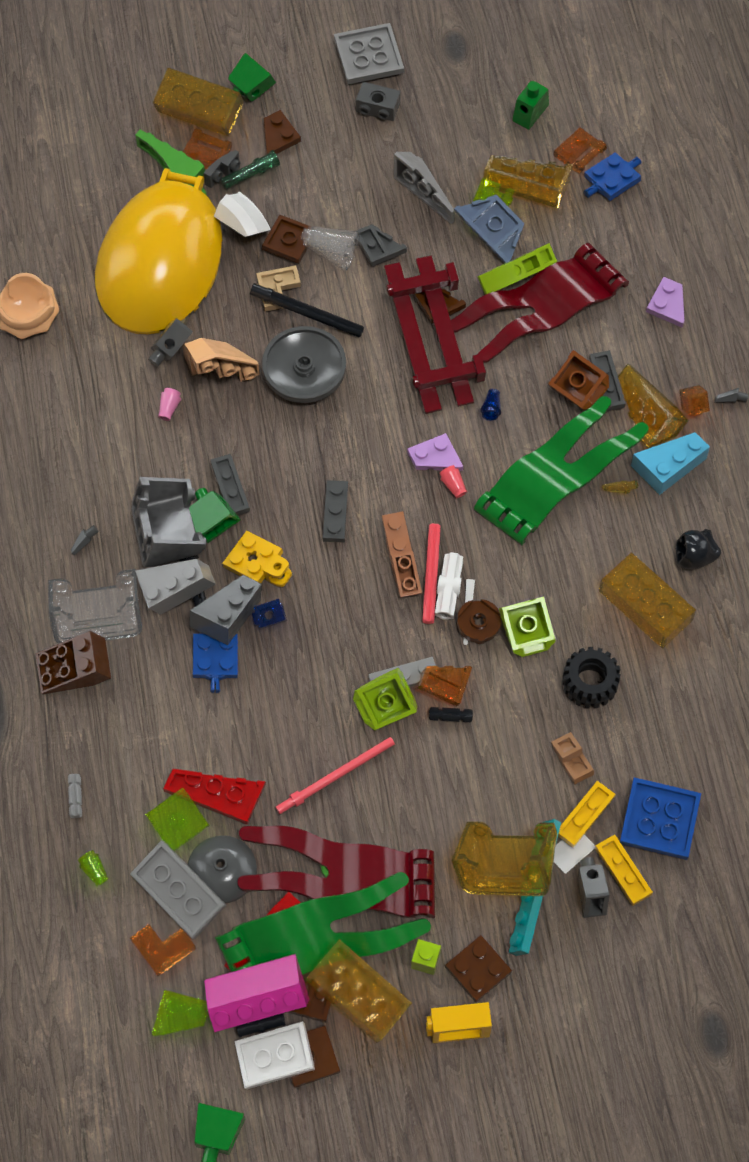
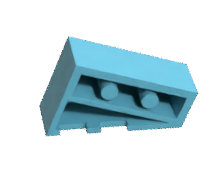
M694 432L634 453L631 467L660 495L706 460L710 446Z

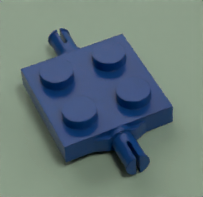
M615 152L584 173V177L592 185L584 190V195L589 198L598 192L611 201L641 181V175L633 168L641 164L640 158L635 157L630 162H627Z
M193 634V678L211 680L210 692L214 693L216 685V693H219L220 680L238 677V634L233 637L228 645L206 634Z

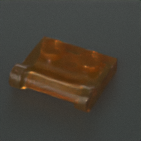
M580 127L554 150V156L580 174L593 158L607 149V146L602 140H597ZM589 147L593 148L581 160L576 161Z
M195 128L183 152L191 159L200 161L205 169H207L216 160L230 152L232 142L220 140ZM201 140L222 149L217 151L198 142Z

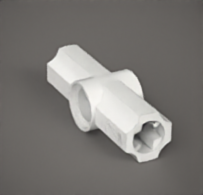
M450 552L445 554L442 575L439 576L435 616L442 620L454 619L457 597L459 598L460 575L463 566V556H460L458 553Z

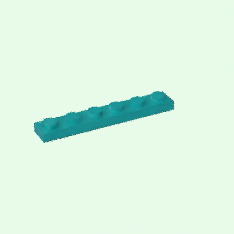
M555 819L542 822L537 831L538 838L536 846L532 851L531 866L526 874L527 882L521 894L520 910L516 915L514 933L510 938L509 953L515 956L529 954L561 826V822Z

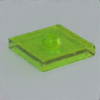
M181 788L145 814L162 840L174 851L210 826L185 788Z

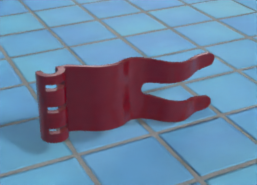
M586 243L576 251L573 258L548 266L522 286L511 290L491 292L478 298L462 313L453 318L451 323L455 333L497 310L506 308L534 309V314L522 316L510 322L488 345L478 352V354H481L483 363H487L516 339L529 333L544 332L559 327L587 306L610 299L616 295V291L621 286L626 288L629 285V281L590 243ZM589 253L590 256H588L587 259L585 260V259H584L585 255ZM599 266H602L603 268H601L599 272H597V268ZM615 278L616 280L610 285L609 281Z
M243 826L239 830V837L243 841L293 850L329 870L327 878L294 871L245 875L238 879V887L243 891H287L310 899L358 891L398 872H403L409 878L408 884L367 910L386 912L406 918H415L417 915H427L429 918H435L434 851L415 849L410 852H403L371 844L338 843L289 826ZM416 860H428V864H425V863L415 864V861H416ZM419 880H425V881H428V885H427V884H418V885H415V882H416V881H419ZM419 901H426L428 902V906H415V903Z

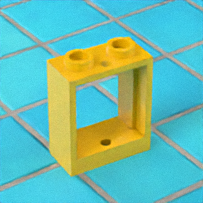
M489 1002L431 1008L430 1016H426L427 1037L432 1036L433 1043L490 1037L492 1023Z

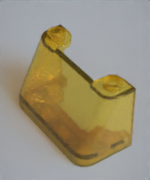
M467 822L451 860L461 888L467 893L480 895H546L551 885L557 830L554 823L543 822L535 826L534 836L493 835L490 827L483 822Z

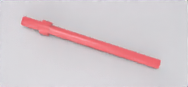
M391 737L387 738L302 791L289 795V799L275 807L277 812L282 814L293 806L298 807L304 803L306 798L395 745Z

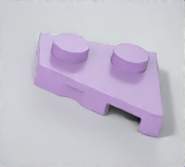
M446 433L407 449V453L416 470L433 469L442 471L443 468L454 465L459 471L463 470V465Z

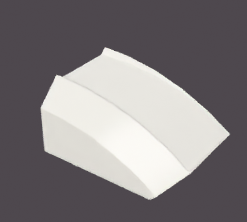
M241 192L232 195L226 194L219 202L214 214L215 218L245 237L271 230L260 210Z

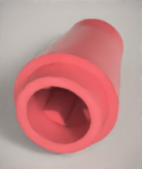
M454 465L445 468L439 473L441 476L440 480L456 498H460L467 493L460 471Z

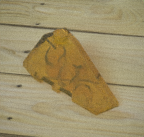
M627 364L618 375L621 389L630 411L628 412L630 419H633L635 425L639 422H644L649 427L648 433L641 440L644 445L649 449L675 438L689 421L683 413L630 364Z

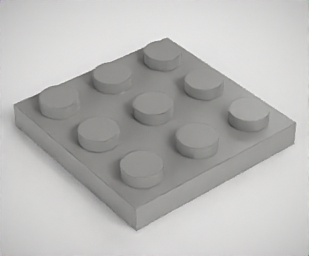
M390 23L334 34V41L347 84L404 73L403 62Z

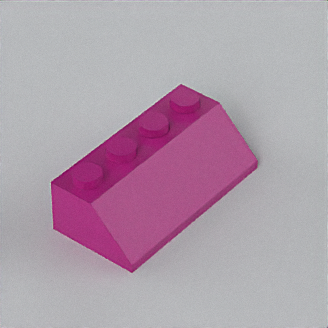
M296 954L204 980L207 1009L214 1032L307 1006L310 1000Z

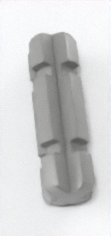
M69 774V815L71 818L82 817L81 777L79 774Z

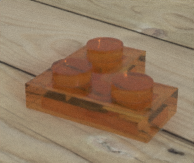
M150 924L130 937L132 943L157 976L163 974L196 949V946L182 928L163 942Z

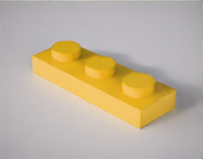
M596 781L561 824L558 837L574 848L615 798L616 794L599 781Z
M615 834L595 845V850L632 906L653 894V891Z

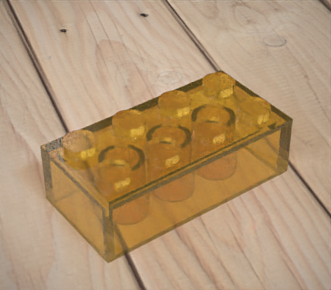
M167 68L153 104L160 113L229 137L244 101L240 92Z
M632 552L611 570L600 583L599 592L662 649L693 621L696 609Z
M340 939L305 979L376 1043L385 1037L412 1004Z

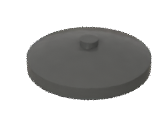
M311 326L293 327L279 333L267 345L262 359L263 374L269 387L280 397L299 403L315 402L326 398L340 386L346 373V356L340 342L327 331Z

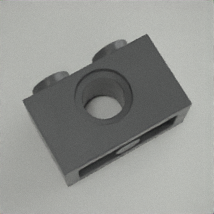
M367 82L362 83L356 98V112L378 117L382 120L394 121L400 105L399 90Z

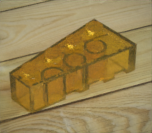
M491 155L484 169L482 185L559 208L570 182L573 164L566 163V166L556 165V162L550 161L547 164L535 163L536 160L532 159L518 161L517 158Z

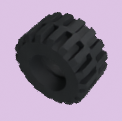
M588 647L586 651L584 648H581L578 654L576 652L571 654V659L568 658L566 662L562 685L564 686L565 694L569 693L568 698L571 701L575 699L578 706L585 704V708L588 709L590 705H593L594 708H599L600 703L603 706L608 704V700H612L617 692L621 676L619 674L620 666H616L617 660L615 657L611 659V653L608 651L603 653L602 648L598 647V650H593V647ZM586 670L596 671L603 677L604 681L598 685H588L580 679L579 674Z

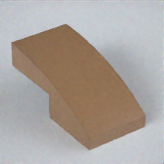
M571 732L551 742L554 751L574 785L594 775V769L583 755L582 747Z

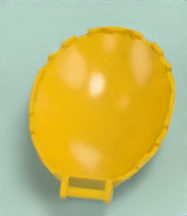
M165 168L160 181L135 195L119 212L109 227L98 253L95 269V288L104 313L121 329L135 334L149 335L160 333V330L165 329L176 318L182 321L192 311L195 312L199 308V303L204 297H207L219 269L223 239L220 220L214 217L216 208L209 197L202 192L204 176L198 175V177L171 172L170 169Z

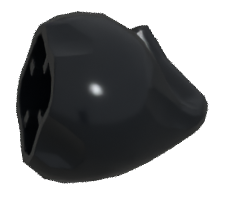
M708 529L684 532L677 540L675 546L676 562L684 569L694 570L702 568L717 560L721 555V549L713 539L711 530Z

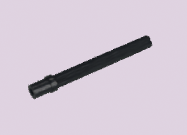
M256 283L252 285L250 295L260 298L264 302L278 305L356 337L362 336L364 326L278 293L274 289L266 288Z

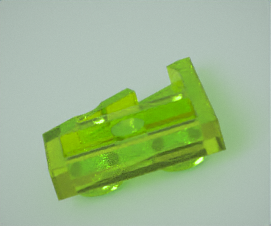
M164 990L152 1035L157 1037L205 1026L208 1017L207 1001Z

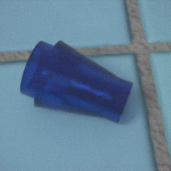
M497 389L488 390L480 409L482 417L486 420L494 421L501 415L500 391Z

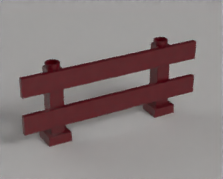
M432 255L417 258L416 264L420 275L404 278L400 262L385 265L384 270L388 280L386 285L389 297L392 296L414 372V376H412L415 389L418 388L425 414L442 410L435 386L448 383L452 385L458 407L473 404L474 399L468 379L475 378L476 383L485 381L486 370L481 354L473 355L471 362L463 363L441 289V287L448 286L450 291L458 290L459 279L454 262L447 263L445 270L436 272ZM425 291L446 364L444 368L430 369L409 294Z

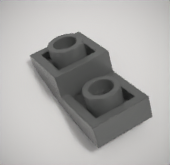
M236 150L229 152L211 164L204 172L205 185L212 188L216 182L218 183L223 175L230 177L233 172H236L241 164L239 152Z

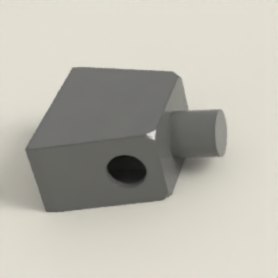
M176 318L168 324L151 346V350L154 352L148 360L157 367L163 360L168 361L175 355L193 331Z
M592 857L583 858L580 861L581 867L578 871L577 880L583 918L607 915L609 891L603 866L600 864L595 865L594 858Z

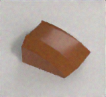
M573 350L568 356L567 361L555 377L550 380L548 385L557 393L585 410L589 409L605 394L609 388V375Z

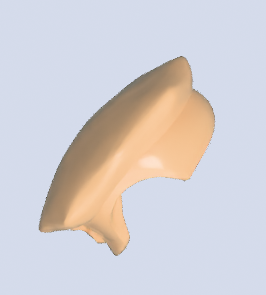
M19 273L8 280L0 293V329L19 339L47 332L59 313V306L53 288L44 284L34 274Z

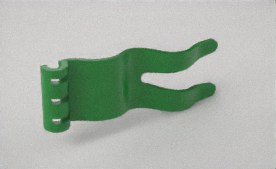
M602 396L589 409L564 425L544 445L532 453L523 456L510 466L496 485L478 499L474 506V511L520 545H523L529 533H534L561 500L588 484L617 457L637 445L648 433L649 427L646 423L639 422L629 431L596 446L574 463L565 462L564 457L591 426L604 416L611 406V399L607 396ZM488 501H490V506L487 508V510H484V506ZM505 512L507 514L502 522L499 521L501 515ZM521 524L523 527L517 534L514 531L517 528V526Z
M398 872L358 891L311 899L276 913L242 923L223 935L215 936V940L231 972L296 954L303 975L339 960L375 955L393 950L429 932L431 924L427 919L421 918L375 931L334 932L331 930L330 924L332 921L360 913L406 886L409 882L408 876L403 872ZM236 938L238 939L237 944L226 948V943ZM247 958L248 962L236 968L235 963Z

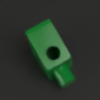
M245 53L228 77L234 88L227 96L234 103L242 96H245L252 102L272 87L276 81L268 71Z
M530 81L516 100L512 121L530 130L549 106V90L535 81Z
M200 488L195 492L198 501L190 506L189 511L195 531L201 532L203 537L206 538L207 543L240 521V518L226 500L215 491L208 493L206 488Z
M202 1103L198 1104L195 1145L197 1148L204 1149L201 1162H217L219 1153L230 1155L244 1124V1113Z

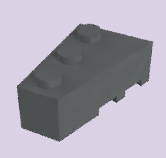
M240 576L190 610V627L228 645L261 601L262 584L247 576Z

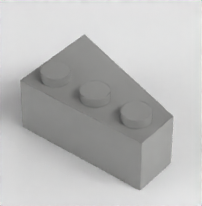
M198 559L135 571L148 608L159 614L167 612L216 585L209 565Z

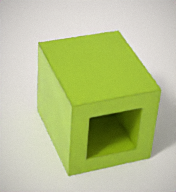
M418 939L411 961V969L434 975L441 952V945Z

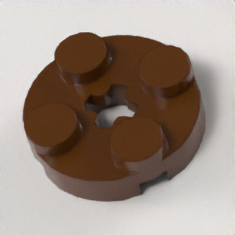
M483 599L480 601H468L458 612L457 628L461 635L471 642L480 645L484 644L486 641L492 640L500 630V612L490 601ZM482 617L483 625H476L474 618L479 619Z

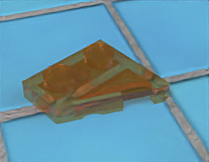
M426 666L417 688L457 707L461 703L472 667L453 668V666H444L440 668L438 666Z

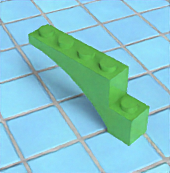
M140 129L135 134L137 147L154 158L163 169L167 168L171 172L198 177V175L204 176L205 167L200 161L191 159L184 152L172 148L167 142L156 139L151 133H146ZM202 188V192L207 195V192Z

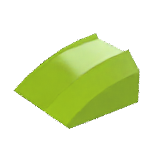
M544 596L499 608L513 653L525 657L547 651L556 642Z
M399 668L377 677L354 691L353 700L364 722L373 730H377L417 712L415 697L409 688L403 672Z

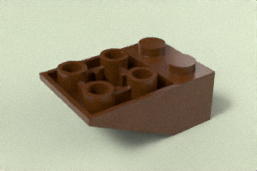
M88 631L36 653L41 694L94 686L111 679L106 640L94 632Z

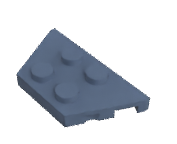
M498 195L454 208L455 212L504 263L511 261L524 228V222Z

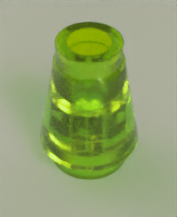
M94 850L87 852L78 859L80 869L96 886L102 885L109 879L99 854H95Z

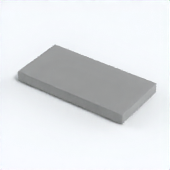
M163 840L130 873L192 939H195L226 906L216 893Z

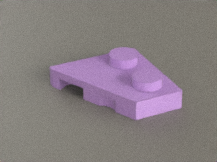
M663 277L647 306L646 312L679 327H683L682 284Z

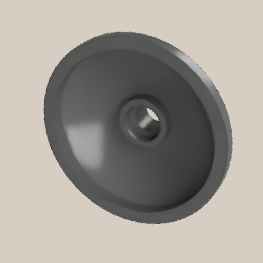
M215 836L204 840L193 850L188 860V866L224 903L234 902L248 892L238 887L239 877L256 875L257 873L256 860L251 849L243 841L231 836ZM224 862L225 865L224 867L219 868L217 867V863Z

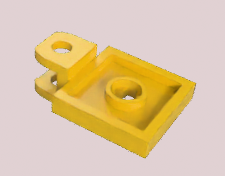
M247 530L222 563L225 569L239 576H247L259 583H262L265 578L266 581L278 587H284L292 576L288 561L281 557L283 554L282 548ZM256 555L257 559L249 561V556Z

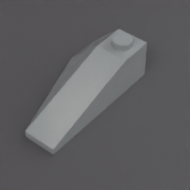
M396 152L394 154V178L450 224L454 223L455 210L422 158L416 157L412 152Z

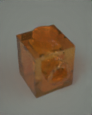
M697 385L679 389L682 410L689 416H697L710 411L708 393L703 387Z

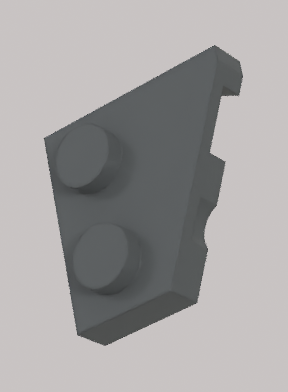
M373 224L354 231V237L371 266L407 252L406 245L403 243L402 245L398 244L393 240L392 236L381 232Z

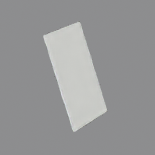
M585 835L574 848L561 840L555 846L552 860L566 874L594 850L595 845Z

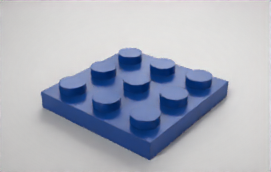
M634 777L620 843L688 860L701 793Z

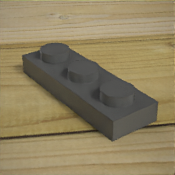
M610 350L590 354V362L609 375V388L603 395L611 399V406L607 411L625 408V398Z
M231 454L211 459V466L222 497L237 515L250 512Z
M327 480L323 542L345 543L348 481Z

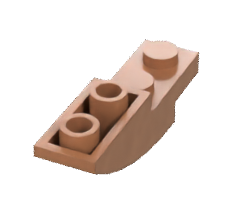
M404 512L382 515L386 544L400 598L422 594Z

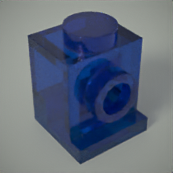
M280 599L255 606V612L252 613L255 625H259L261 629L288 621ZM272 611L273 617L267 619L265 616L266 612Z

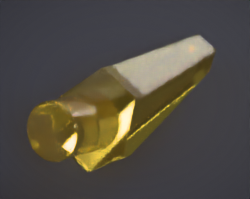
M637 480L602 485L604 491L624 494L638 488Z

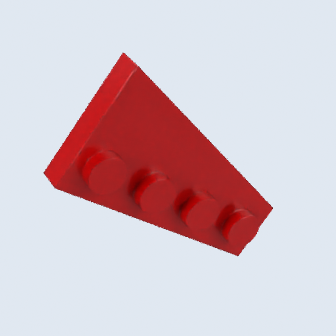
M172 769L163 790L248 825L266 782Z

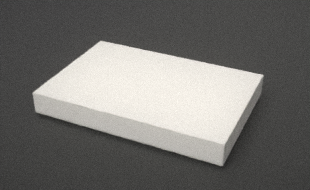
M303 1021L235 1041L245 1089L315 1070L306 1026Z

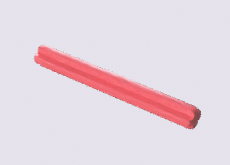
M434 523L429 525L423 605L424 624H433L435 619L441 526Z

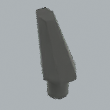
M739 388L717 395L714 403H736V400L747 402L749 394L739 392Z
M93 525L89 529L81 531L71 548L73 555L77 554L91 541V537L99 532L96 526Z

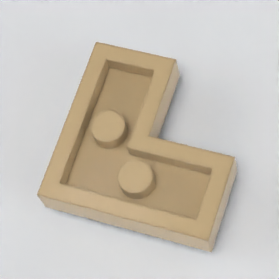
M296 265L256 273L258 285L274 289V291L281 294L282 290L301 287ZM262 300L265 312L283 308Z

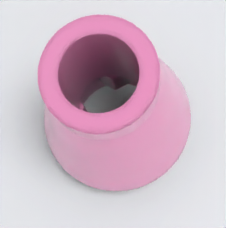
M165 388L164 392H161L158 415L160 419L165 421L171 420V416L181 401V393L179 391Z

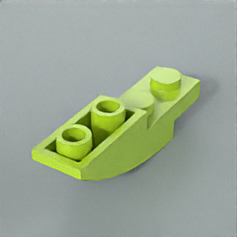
M550 243L477 277L486 295L535 274L556 263L557 260Z

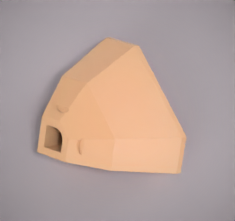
M199 338L182 345L184 358L192 376L209 373L215 369L219 378L229 377L237 373L241 382L252 380L260 375L259 364L255 359L226 342Z

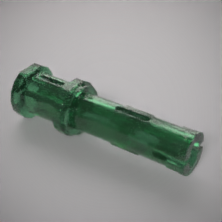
M271 150L269 154L261 158H255L251 164L220 179L222 183L231 179V182L223 185L227 190L258 173L261 175L266 170L279 166L280 161L274 150Z

